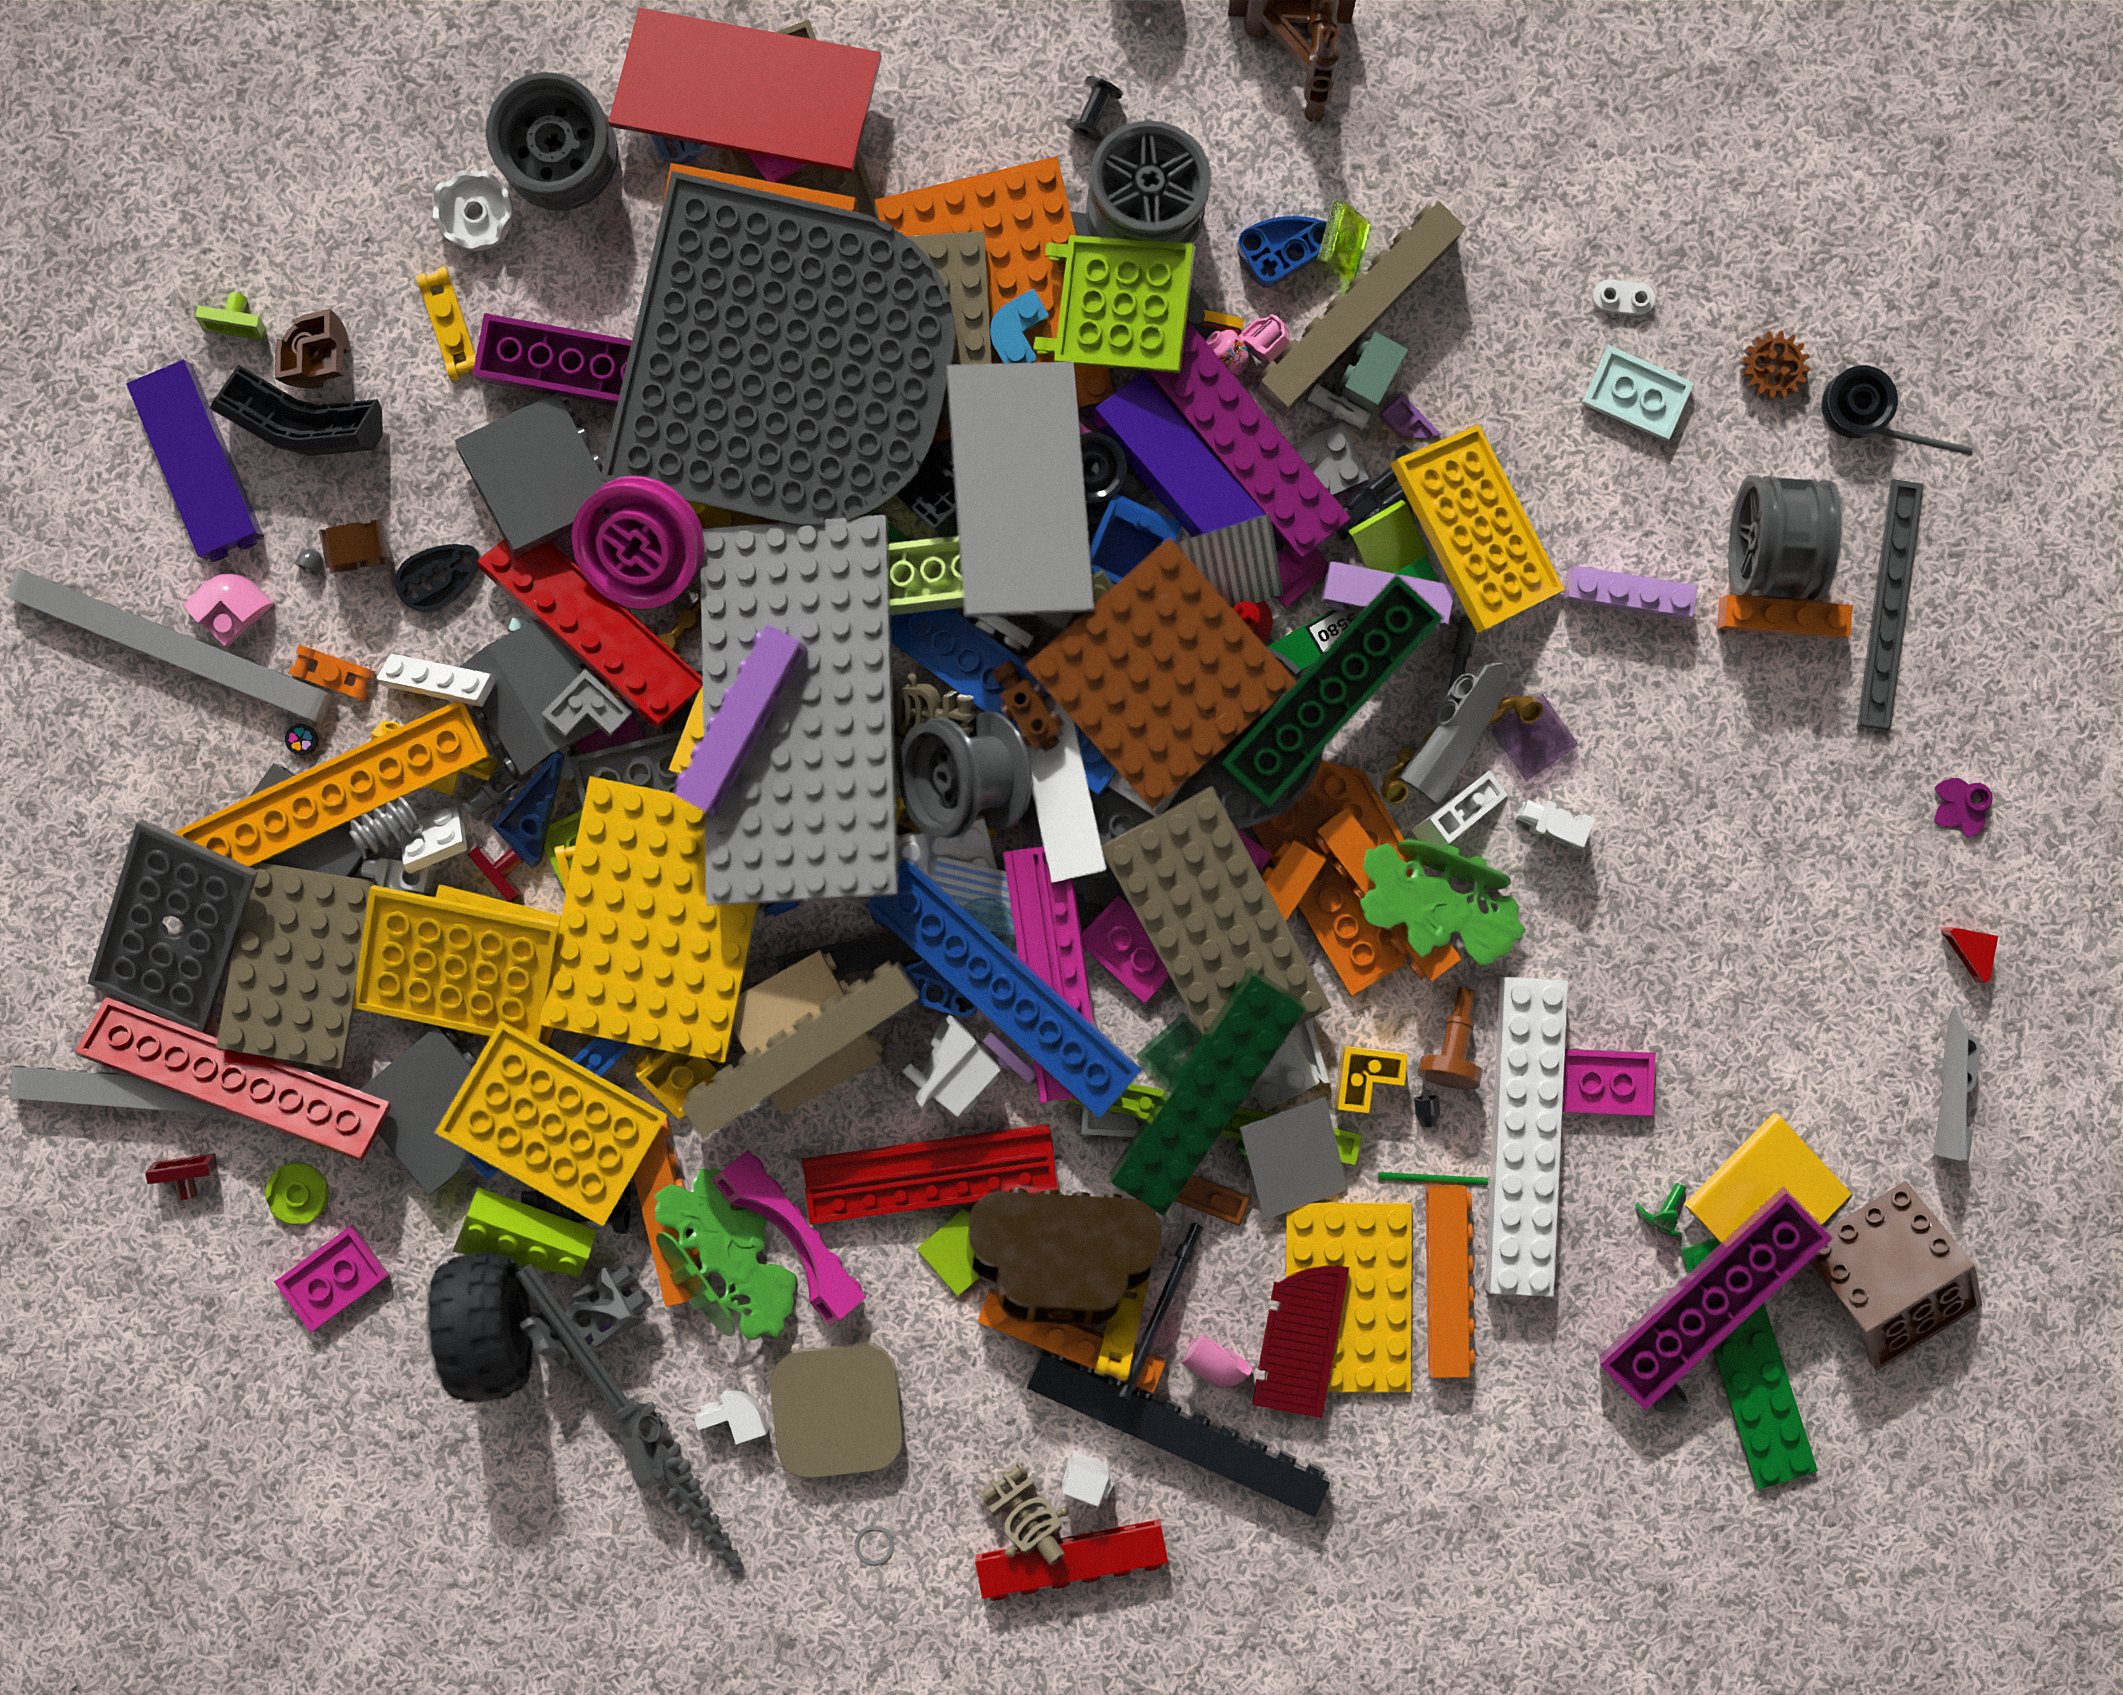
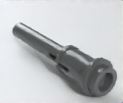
M1461 617L1460 622L1456 623V626L1459 628L1454 650L1452 651V654L1456 656L1448 691L1454 682L1465 673L1467 660L1472 658L1477 632L1468 617Z

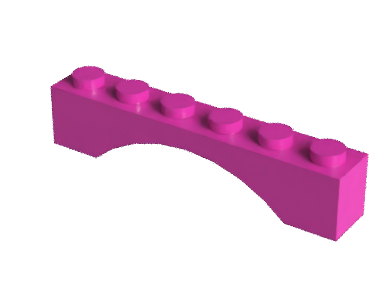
M747 1150L711 1179L730 1204L744 1207L760 1214L773 1223L789 1239L805 1269L809 1288V1303L828 1326L841 1320L866 1298L860 1283L848 1275L842 1267L840 1258L827 1249L819 1232L807 1224L803 1219L801 1210L795 1204L790 1203L783 1194L781 1185L776 1180L770 1178L764 1170L763 1163L757 1156L752 1155Z

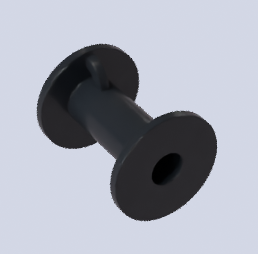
M1087 76L1085 82L1093 90L1080 119L1069 118L1066 121V125L1071 130L1092 140L1102 141L1104 135L1096 129L1109 98L1121 99L1123 92L1104 79Z

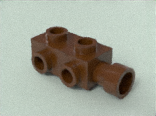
M1008 661L991 673L999 686L1002 685L1005 692L1000 694L1004 701L1000 708L1010 722L1015 719L1021 730L1018 732L1026 748L1032 745L1036 751L1042 748L1044 752H1047L1060 743L1058 737L1063 735V732L1059 727L1064 725V722L1054 708L1049 711L1043 703L1047 696L1039 683L1036 682L1032 685L1027 678L1021 681L1016 665L1013 661ZM1025 694L1027 697L1026 702L1018 705L1016 698ZM1038 720L1043 721V728L1040 731H1034L1033 724Z

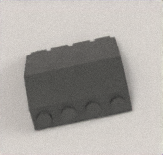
M536 620L488 644L459 667L491 674L496 680L483 706L473 705L471 710L479 723H485L490 731L487 733V737L495 750L500 748L506 758L502 760L505 769L511 777L516 775L519 782L531 777L532 770L552 754L601 730L585 716L564 738L541 717V713L584 670L589 672L604 687L605 685L600 677L589 667L582 670L581 666L584 663Z

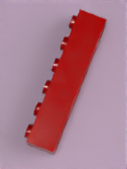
M1160 1519L1055 1539L1065 1553V1556L1052 1566L1048 1564L1038 1548L1028 1555H1024L1017 1549L1013 1557H1008L1005 1554L1006 1549L976 1554L975 1557L982 1599L990 1597V1601L1006 1599L1008 1594L1021 1592V1595L1034 1594L1039 1591V1588L1051 1586L1052 1589H1061L1069 1586L1070 1582L1082 1580L1083 1583L1096 1582L1101 1579V1576L1113 1574L1114 1577H1122L1131 1574L1132 1570L1144 1568L1145 1571H1153L1162 1568V1564L1168 1563Z

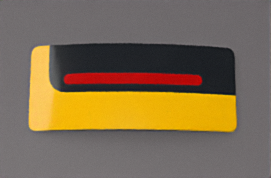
M1204 310V320L1199 324H1192L1201 335L1210 336L1215 331L1233 330L1239 336L1243 332L1245 319Z

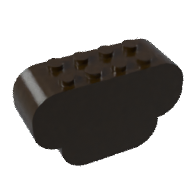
M1013 1188L1009 1192L1002 1191L987 1194L974 1205L969 1220L967 1260L971 1269L978 1277L991 1283H997L996 1295L999 1305L1007 1315L1015 1320L1034 1323L1099 1325L1110 1320L1118 1312L1125 1290L1139 1287L1150 1277L1160 1251L1161 1225L1157 1214L1149 1205L1136 1199L1122 1198L1120 1194L1109 1193L1103 1197H1094L1087 1192H1074L1072 1195H1059V1192L1055 1190H1043L1039 1194L1028 1193L1026 1189Z

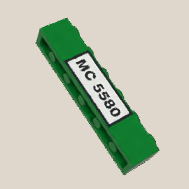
M1425 556L1394 573L1440 583ZM1347 607L1345 612L1330 610L1267 647L1288 658L1302 672L1313 665L1359 615V609Z

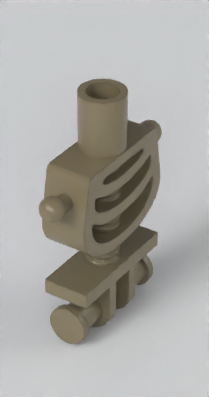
M914 673L909 674L907 677L909 684L898 689V697L893 696V715L897 716V732L907 736L916 725L940 717L956 723L967 737L970 738V733L973 732V724L968 723V720L974 718V711L971 710L973 696L958 695V691L952 690L943 696L942 709L941 698L936 688L929 684H916L917 676Z
M1017 1462L1016 1466L1010 1471L1006 1472L1004 1470L1001 1472L1004 1479L997 1483L993 1478L990 1480L991 1485L983 1491L979 1490L978 1493L986 1505L990 1504L989 1501L997 1495L1001 1497V1499L989 1507L993 1516H996L1009 1505L1013 1509L1004 1525L1005 1533L1013 1543L1011 1547L1006 1549V1556L1013 1557L1017 1549L1024 1555H1028L1038 1548L1048 1564L1052 1566L1065 1556V1553L1053 1536L1062 1529L1059 1518L1068 1516L1069 1508L1063 1506L1055 1512L1050 1501L1043 1497L1032 1498L1024 1502L1021 1496L1036 1485L1033 1479L1029 1477L1016 1486L1015 1482L1028 1475L1022 1465ZM1009 1484L1012 1491L1005 1495L1002 1488ZM1033 1507H1044V1508H1046V1509L1038 1510V1511H1036V1512H1034V1513H1031V1510H1029V1509H1031V1508H1033ZM1020 1517V1520H1022V1521H1021V1523L1017 1526V1528H1016V1530H1015V1532H1014V1534H1013V1533H1012L1013 1524H1014V1522L1017 1520V1518ZM1051 1518V1519H1049V1520H1045V1521L1039 1523V1520H1041V1519ZM1025 1530H1028L1029 1532L1024 1536L1023 1540L1020 1541L1022 1534L1025 1532Z

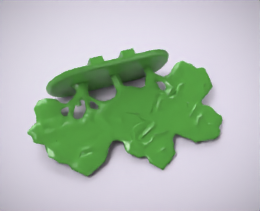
M1404 840L1397 844L1398 852L1412 860L1408 863L1401 860L1396 850L1388 843L1378 846L1375 850L1370 848L1366 850L1363 869L1376 885V889L1368 891L1365 897L1360 900L1367 922L1371 925L1387 929L1405 922L1409 927L1408 941L1421 958L1432 951V947H1442L1448 944L1451 933L1457 932L1460 933L1468 954L1480 966L1485 967L1493 963L1497 957H1504L1507 953H1510L1513 941L1522 939L1523 933L1526 932V929L1518 920L1519 906L1516 900L1509 895L1500 896L1498 899L1493 900L1485 891V889H1504L1511 884V879L1506 874L1486 866V859L1479 856L1468 859L1458 855L1460 849L1448 844L1441 848L1417 840ZM1423 865L1444 873V876H1426ZM1408 869H1414L1412 877H1407ZM1451 876L1474 885V890L1467 894L1455 892L1450 885ZM1473 895L1474 902L1468 903L1467 899ZM1478 895H1481V901L1485 902L1486 900L1488 914L1481 912L1478 906ZM1492 903L1497 905V912L1493 911Z
M699 1169L697 1176L693 1180V1191L691 1192L670 1184L656 1193L655 1200L658 1204L655 1208V1220L661 1225L673 1227L679 1232V1243L665 1232L658 1233L656 1236L657 1245L664 1258L674 1270L670 1274L676 1285L682 1282L693 1296L688 1301L694 1310L701 1308L712 1324L726 1336H733L736 1331L734 1320L727 1310L732 1309L740 1313L741 1320L739 1325L741 1333L747 1339L756 1340L766 1333L778 1338L785 1328L784 1319L793 1312L794 1300L792 1295L796 1290L797 1276L780 1265L758 1263L756 1254L765 1247V1236L762 1233V1229L766 1227L767 1219L746 1208L738 1211L731 1208L732 1204L728 1202L711 1181L713 1177L721 1172L720 1169ZM689 1228L693 1229L694 1233L687 1238L686 1231ZM696 1248L699 1251L700 1261L702 1262V1269L700 1271L685 1250ZM711 1272L720 1274L725 1280V1296L720 1299L705 1279ZM735 1284L736 1291L730 1293L729 1289L731 1285ZM737 1295H746L750 1298L751 1302L750 1304L738 1305L739 1302L737 1300L732 1302L731 1298ZM751 1309L752 1313L746 1316L742 1311Z

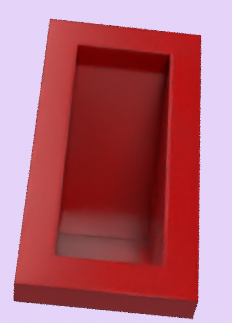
M1953 927L1942 929V934L1975 982H1988L1991 979L1998 936Z

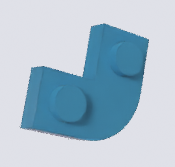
M1034 288L1002 306L993 317L990 327L991 341L1003 364L1035 363L1038 361L1023 333L1049 319V314Z

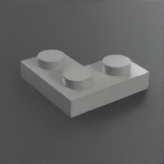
M584 670L541 713V717L564 738L585 716L610 737L631 716L632 711L589 672Z

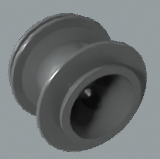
M988 711L975 716L969 722L973 724V732L970 733V738L967 737L956 723L940 717L916 725L907 734L899 755L898 780L905 808L914 824L922 832L929 836L950 839L964 834L972 826L977 816L984 815L987 828L996 831L1008 830L1015 826L1022 818L1031 792V763L1020 733L1003 715Z

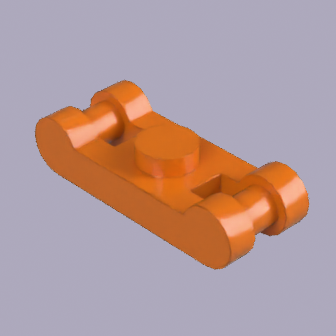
M298 645L296 650L298 657L295 666L291 665L288 674L365 701L368 694L365 690L369 679L373 680L375 671ZM310 659L318 661L314 673L307 670ZM350 673L357 675L354 686L346 684Z

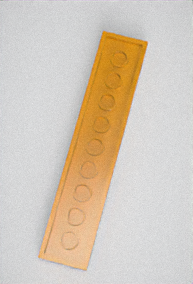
M455 701L174 831V833L251 867L491 756L467 704Z

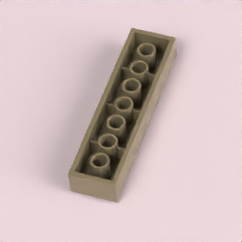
M1440 201L1432 208L1426 205L1415 217L1416 220L1411 225L1412 229L1409 230L1405 227L1393 239V243L1389 247L1390 251L1387 253L1383 249L1371 261L1372 265L1367 269L1368 273L1365 275L1361 271L1348 285L1349 288L1345 292L1346 295L1342 297L1338 294L1326 307L1327 310L1323 314L1324 317L1320 319L1317 316L1308 324L1301 336L1303 339L1300 342L1294 339L1282 351L1281 361L1278 364L1272 361L1261 372V377L1258 379L1260 385L1257 392L1282 417L1458 242L1466 227Z
M890 959L874 969V977L868 981H865L863 977L847 987V994L839 999L836 994L821 1004V1007H819L820 1012L813 1016L811 1012H808L796 1020L795 1024L792 1025L794 1028L788 1033L784 1029L768 1039L765 1043L767 1047L760 1051L758 1047L753 1048L738 1061L740 1065L733 1068L729 1064L715 1074L712 1078L713 1082L708 1086L705 1082H702L691 1089L685 1096L687 1100L681 1108L701 1138H706L919 997L920 991L901 962L898 960L892 964Z

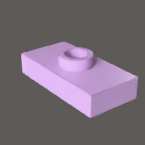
M992 1029L983 1039V1042L998 1055L995 1060L1008 1072L1013 1069L1030 1083L1036 1076L1035 1068Z

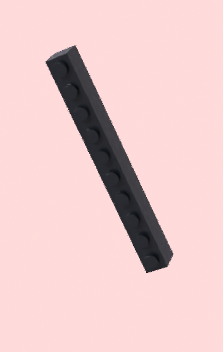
M1042 1349L1027 1383V1389L1312 1517H1316L1330 1486L1329 1478L1324 1476L1326 1473L1324 1469L1311 1463L1306 1468L1296 1463L1297 1458L1285 1451L1280 1450L1277 1455L1267 1450L1268 1445L1256 1438H1251L1250 1442L1238 1437L1239 1431L1226 1425H1222L1221 1429L1210 1425V1418L1197 1412L1190 1416L1181 1412V1405L1168 1399L1161 1403L1152 1399L1154 1395L1152 1392L1136 1387L1129 1401L1117 1396L1123 1381L1107 1375L1105 1378L1096 1374L1095 1369L1080 1363L1076 1365L1067 1361V1358Z

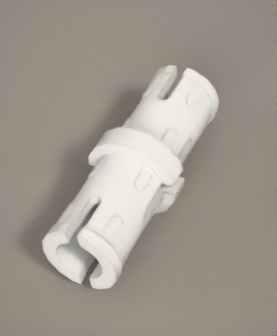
M1318 383L1307 400L1309 403L1311 402L1331 413L1332 418L1337 419L1339 417L1361 431L1371 415V412H1367L1347 401L1348 398L1340 397L1321 387Z

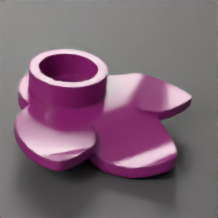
M1950 778L1938 783L1934 789L1944 801L1936 811L1935 823L1945 827L1960 825L1966 837H1971L1980 832L1985 825V811L1990 808L1993 801L1991 790L1982 783L1968 784L1960 778ZM1975 792L1981 796V801L1978 804H1974L1971 801V795Z

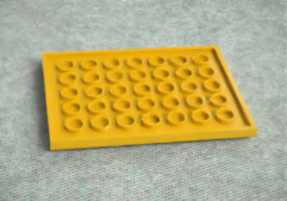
M589 777L560 919L556 953L539 1025L724 1063L727 1061L758 903L717 906L706 904L704 810L670 792Z

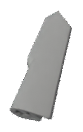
M1499 662L1485 665L1478 677L1467 673L1460 676L1454 682L1435 711L1434 719L1439 725L1422 750L1415 752L1399 776L1411 787L1438 805L1441 804L1506 693L1505 663Z
M1955 1005L1948 1019L1941 1071L1943 1088L1933 1154L1965 1162L1969 1161L1973 1129L1967 1127V1093L1972 1091L1977 1083L1981 1044L1975 1036L1968 1034L1969 1028L1962 1017L1960 1006Z

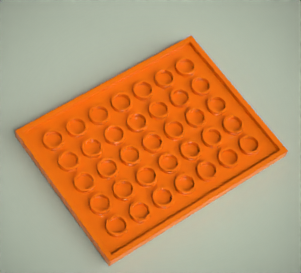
M1057 156L875 199L879 220L893 226L894 229L905 236L984 231L990 327L994 315L1002 306L1034 288L1049 314V319L1023 334L1037 357L1038 361L1035 363L1055 362V354H1038L1037 350H1034L1035 337L1057 339L1066 260L1062 262L1049 261V257L1045 256L1046 243L1068 245L1069 235L1076 236ZM991 341L992 364H1003ZM1074 365L1078 410L1100 405L1114 394L1108 367ZM938 425L934 443L950 441V425Z

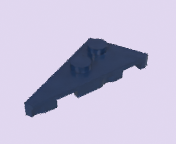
M560 751L552 754L491 825L531 869L541 863L565 759V756Z

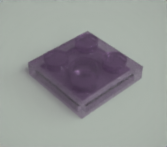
M1544 694L1536 698L1543 706V713L1537 721L1530 724L1524 723L1514 713L1490 730L1525 781L1530 780L1579 745Z

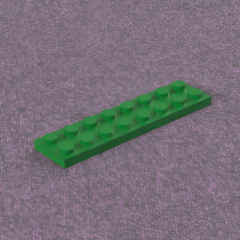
M1716 1238L1680 1249L1687 1274L1721 1244ZM1762 1303L1712 1349L1750 1471L1758 1490L1818 1471L1765 1304Z

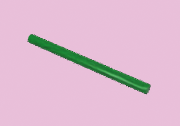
M1378 1172V1180L1488 1185V1178Z

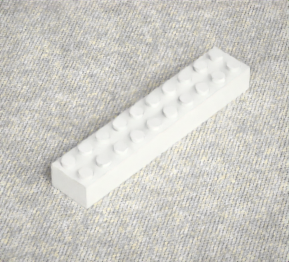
M1499 976L1485 1289L1492 1294L1554 1297L1568 980Z

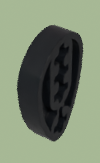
M448 544L423 550L407 558L399 567L395 578L397 594L405 605L418 612L433 613L440 611L455 601L471 584L479 570L477 560L482 556L471 545ZM463 552L469 555L474 554L470 567L461 564L453 568L454 565L463 559L461 555ZM437 567L441 570H447L448 573L444 575L445 581L443 583L439 580H434L430 583L432 589L429 591L425 588H420L417 591V598L406 596L405 593L409 591L408 584L420 585L423 575L428 578L434 577L436 575L434 569Z

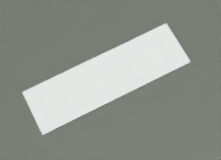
M1049 697L1043 700V703L1049 711L1054 708L1064 722V725L1059 727L1063 732V735L1058 737L1060 743L1047 752H1044L1042 748L1036 751L1032 745L1026 749L1032 769L1031 788L1052 882L1103 871L1106 870L1074 722L1053 697ZM1038 720L1033 724L1034 731H1040L1043 728V721Z

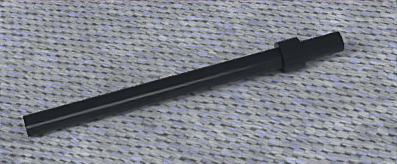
M1197 1223L1191 1224L1183 1244H1179L1174 1255L1177 1259L1131 1362L1126 1382L1123 1381L1117 1394L1118 1397L1129 1401L1185 1269L1188 1263L1191 1264L1197 1252L1195 1246L1203 1230V1227Z

